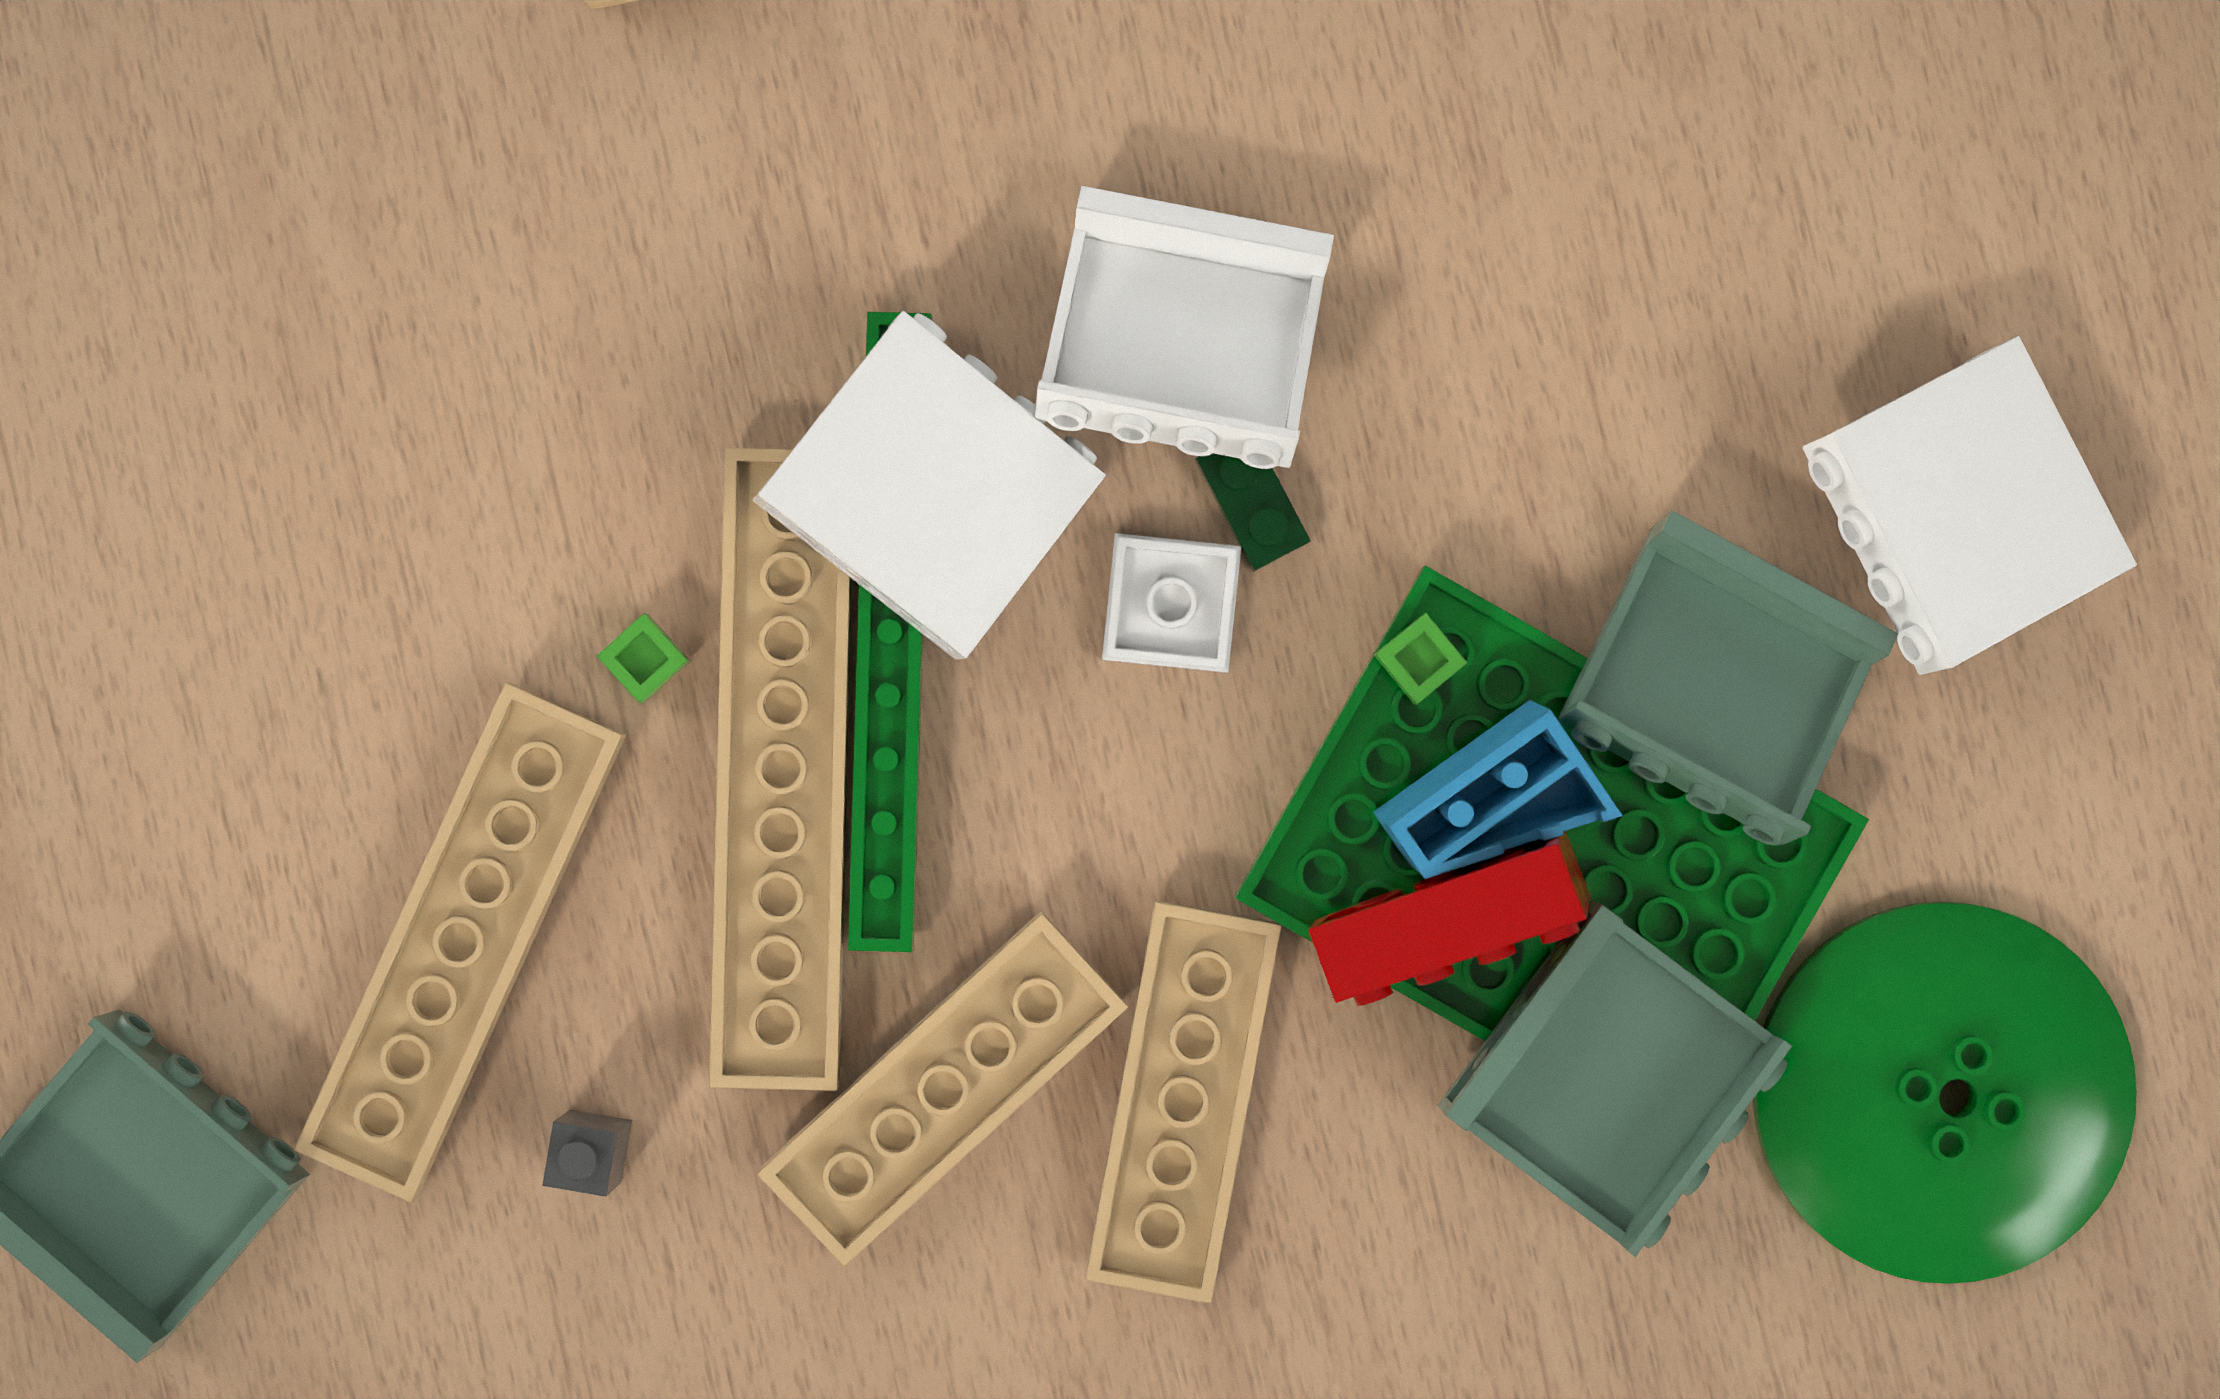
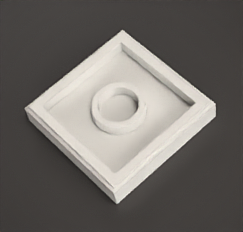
M1115 533L1102 660L1228 673L1241 546Z

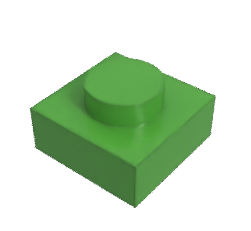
M643 613L597 655L601 662L639 703L648 701L691 661L653 618L646 613Z
M1427 613L1418 617L1374 654L1375 658L1413 704L1421 702L1467 664L1465 659Z

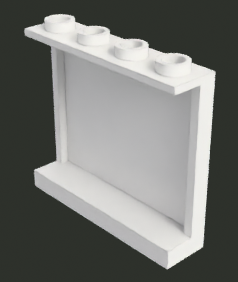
M1081 186L1076 208L1075 228L1042 380H1039L1037 388L1035 419L1048 421L1052 426L1066 431H1078L1086 428L1112 433L1114 437L1127 443L1140 444L1153 441L1173 445L1182 452L1194 456H1208L1214 453L1240 458L1244 463L1255 468L1269 469L1276 466L1290 468L1300 435L1298 430L1323 282L1331 256L1334 235Z
M903 310L893 320L880 340L752 501L955 660L966 659L1106 474L1093 465L1097 457L1087 446L1071 436H1066L1062 440L1044 425L1045 420L1035 419L1036 405L1020 395H1017L1013 400L994 384L998 379L997 375L985 363L969 354L963 359L945 345L944 341L947 339V335L937 324L919 313L912 318Z
M2019 336L1984 351L1965 361L1964 364L1840 429L1802 446L1809 460L1808 468L1814 483L1826 493L1839 518L1838 528L1842 538L1851 548L1855 549L1868 575V587L1872 596L1885 608L1898 633L1897 642L1902 654L1910 663L1914 664L1919 675L1953 668L2137 566Z

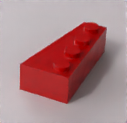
M1563 831L1564 835L1546 840L1547 845L1545 847L1527 853L1524 847L1509 848L1504 850L1502 855L1477 862L1475 864V871L1464 874L1463 869L1458 868L1416 883L1414 885V892L1403 895L1402 889H1395L1318 918L1308 931L1335 1003L1354 998L1356 1006L1367 1005L1393 994L1392 984L1415 977L1418 986L1430 984L1454 973L1452 964L1476 956L1479 965H1485L1516 953L1514 943L1539 935L1541 943L1548 944L1579 932L1577 922L1587 919L1591 896L1567 832Z

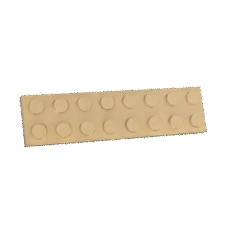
M512 683L504 684L294 1151L411 1203L418 1198L625 740L626 734Z

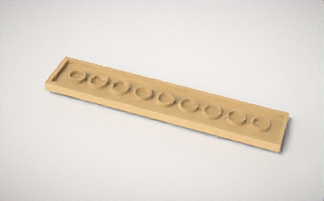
M725 448L709 1088L837 1091L840 1087L852 578L752 501L793 449Z

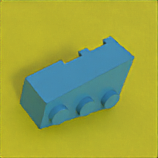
M1531 700L1373 812L1408 864L1425 879L1502 855L1504 850L1538 839L1546 841L1564 835L1563 831L1597 820L1605 822L1622 816L1552 711Z

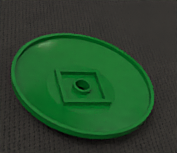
M1955 902L1914 903L1890 908L1867 916L1845 927L1812 952L1790 976L1767 1016L1763 1028L1792 1046L1784 1057L1787 1061V1066L1781 1078L1769 1090L1765 1092L1759 1090L1753 1098L1755 1124L1767 1165L1788 1202L1814 1231L1852 1259L1877 1271L1913 1281L1954 1284L1991 1279L2022 1269L2044 1258L2063 1245L2085 1225L2112 1189L2124 1164L2135 1122L2137 1088L2131 1046L2122 1019L2111 997L2097 976L2080 957L2048 932L2017 916L1992 908ZM1961 1079L1968 1087V1102L1959 1112L1947 1114L1943 1111L1939 1101L1941 1089L1949 1081Z

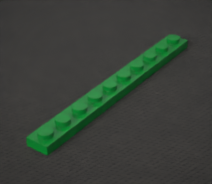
M867 311L866 356L901 312ZM907 313V314L910 315V316L913 318L917 313ZM919 313L933 321L931 313ZM859 585L848 951L913 952L923 634L861 585Z

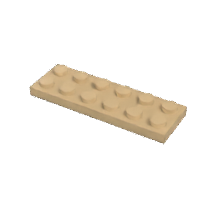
M1155 900L1087 1264L1086 1281L1212 1304L1281 924Z
M1040 911L759 1168L757 1175L845 1267L1128 1008V1005L1050 919Z

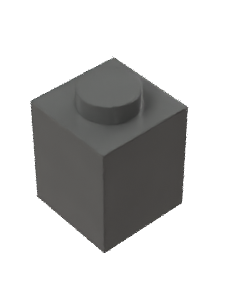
M568 1110L553 1121L542 1186L607 1197L622 1182L632 1120L576 1110Z

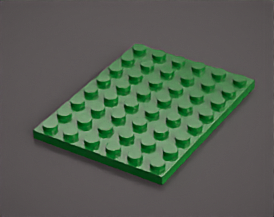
M1426 565L1423 566L1235 893L1234 898L1312 942L1308 929L1318 918L1395 889H1402L1403 895L1414 892V885L1425 878L1408 864L1373 812L1527 701L1531 700L1550 709L1556 719H1558L1587 657ZM1427 613L1465 659L1467 664L1421 702L1413 704L1375 658L1374 654L1418 617ZM1561 725L1622 814L1621 817L1605 822L1597 820L1566 830L1589 890L1591 901L1604 905L1624 920L1622 923L1755 1021L1870 819L1815 789L1802 817V821L1811 825L1809 833L1784 845L1765 844L1747 835L1743 831V823L1723 812L1721 814H1712L1693 806L1686 800V792L1666 781L1655 783L1636 775L1629 769V761L1609 750L1598 752L1584 747L1572 738V730ZM1542 839L1516 846V848L1524 847L1527 853L1545 847L1547 844ZM1476 863L1461 867L1464 874L1475 871ZM1538 935L1514 943L1517 952L1502 960L1479 965L1475 956L1452 964L1454 973L1439 981L1418 986L1415 977L1392 984L1391 988L1485 1041L1559 941L1542 944Z

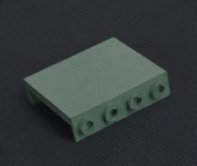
M1672 510L1650 529L1557 720L1561 725L1572 730V738L1584 747L1598 752L1609 750L1629 761V769L1641 778L1655 783L1666 781L1686 792V800L1698 809L1712 814H1721L1723 812L1743 823V831L1753 839L1769 845H1784L1809 833L1811 825L1802 821V817L1871 666L1889 656L1898 633Z
M1591 901L1587 919L1577 922L1580 931L1557 943L1437 1106L1448 1118L1488 1144L1619 1242L1630 1254L1636 1257L1644 1246L1651 1248L1665 1234L1671 1221V1217L1667 1214L1681 1195H1691L1705 1180L1710 1168L1706 1162L1721 1142L1724 1144L1731 1142L1743 1129L1748 1119V1112L1745 1109L1759 1090L1763 1092L1769 1090L1781 1078L1787 1066V1061L1784 1057L1792 1046L1764 1029L1622 923L1624 920L1604 905Z
M119 1009L92 1018L88 1023L94 1029L92 1034L0 1139V1245L138 1363L165 1344L309 1177L310 1173L298 1164L300 1157L289 1144L277 1137L268 1138L250 1122L252 1116L244 1105L230 1096H219L202 1081L204 1077L203 1072L194 1062L181 1054L169 1053L153 1039L156 1035L155 1031L144 1019L131 1012L123 1013Z

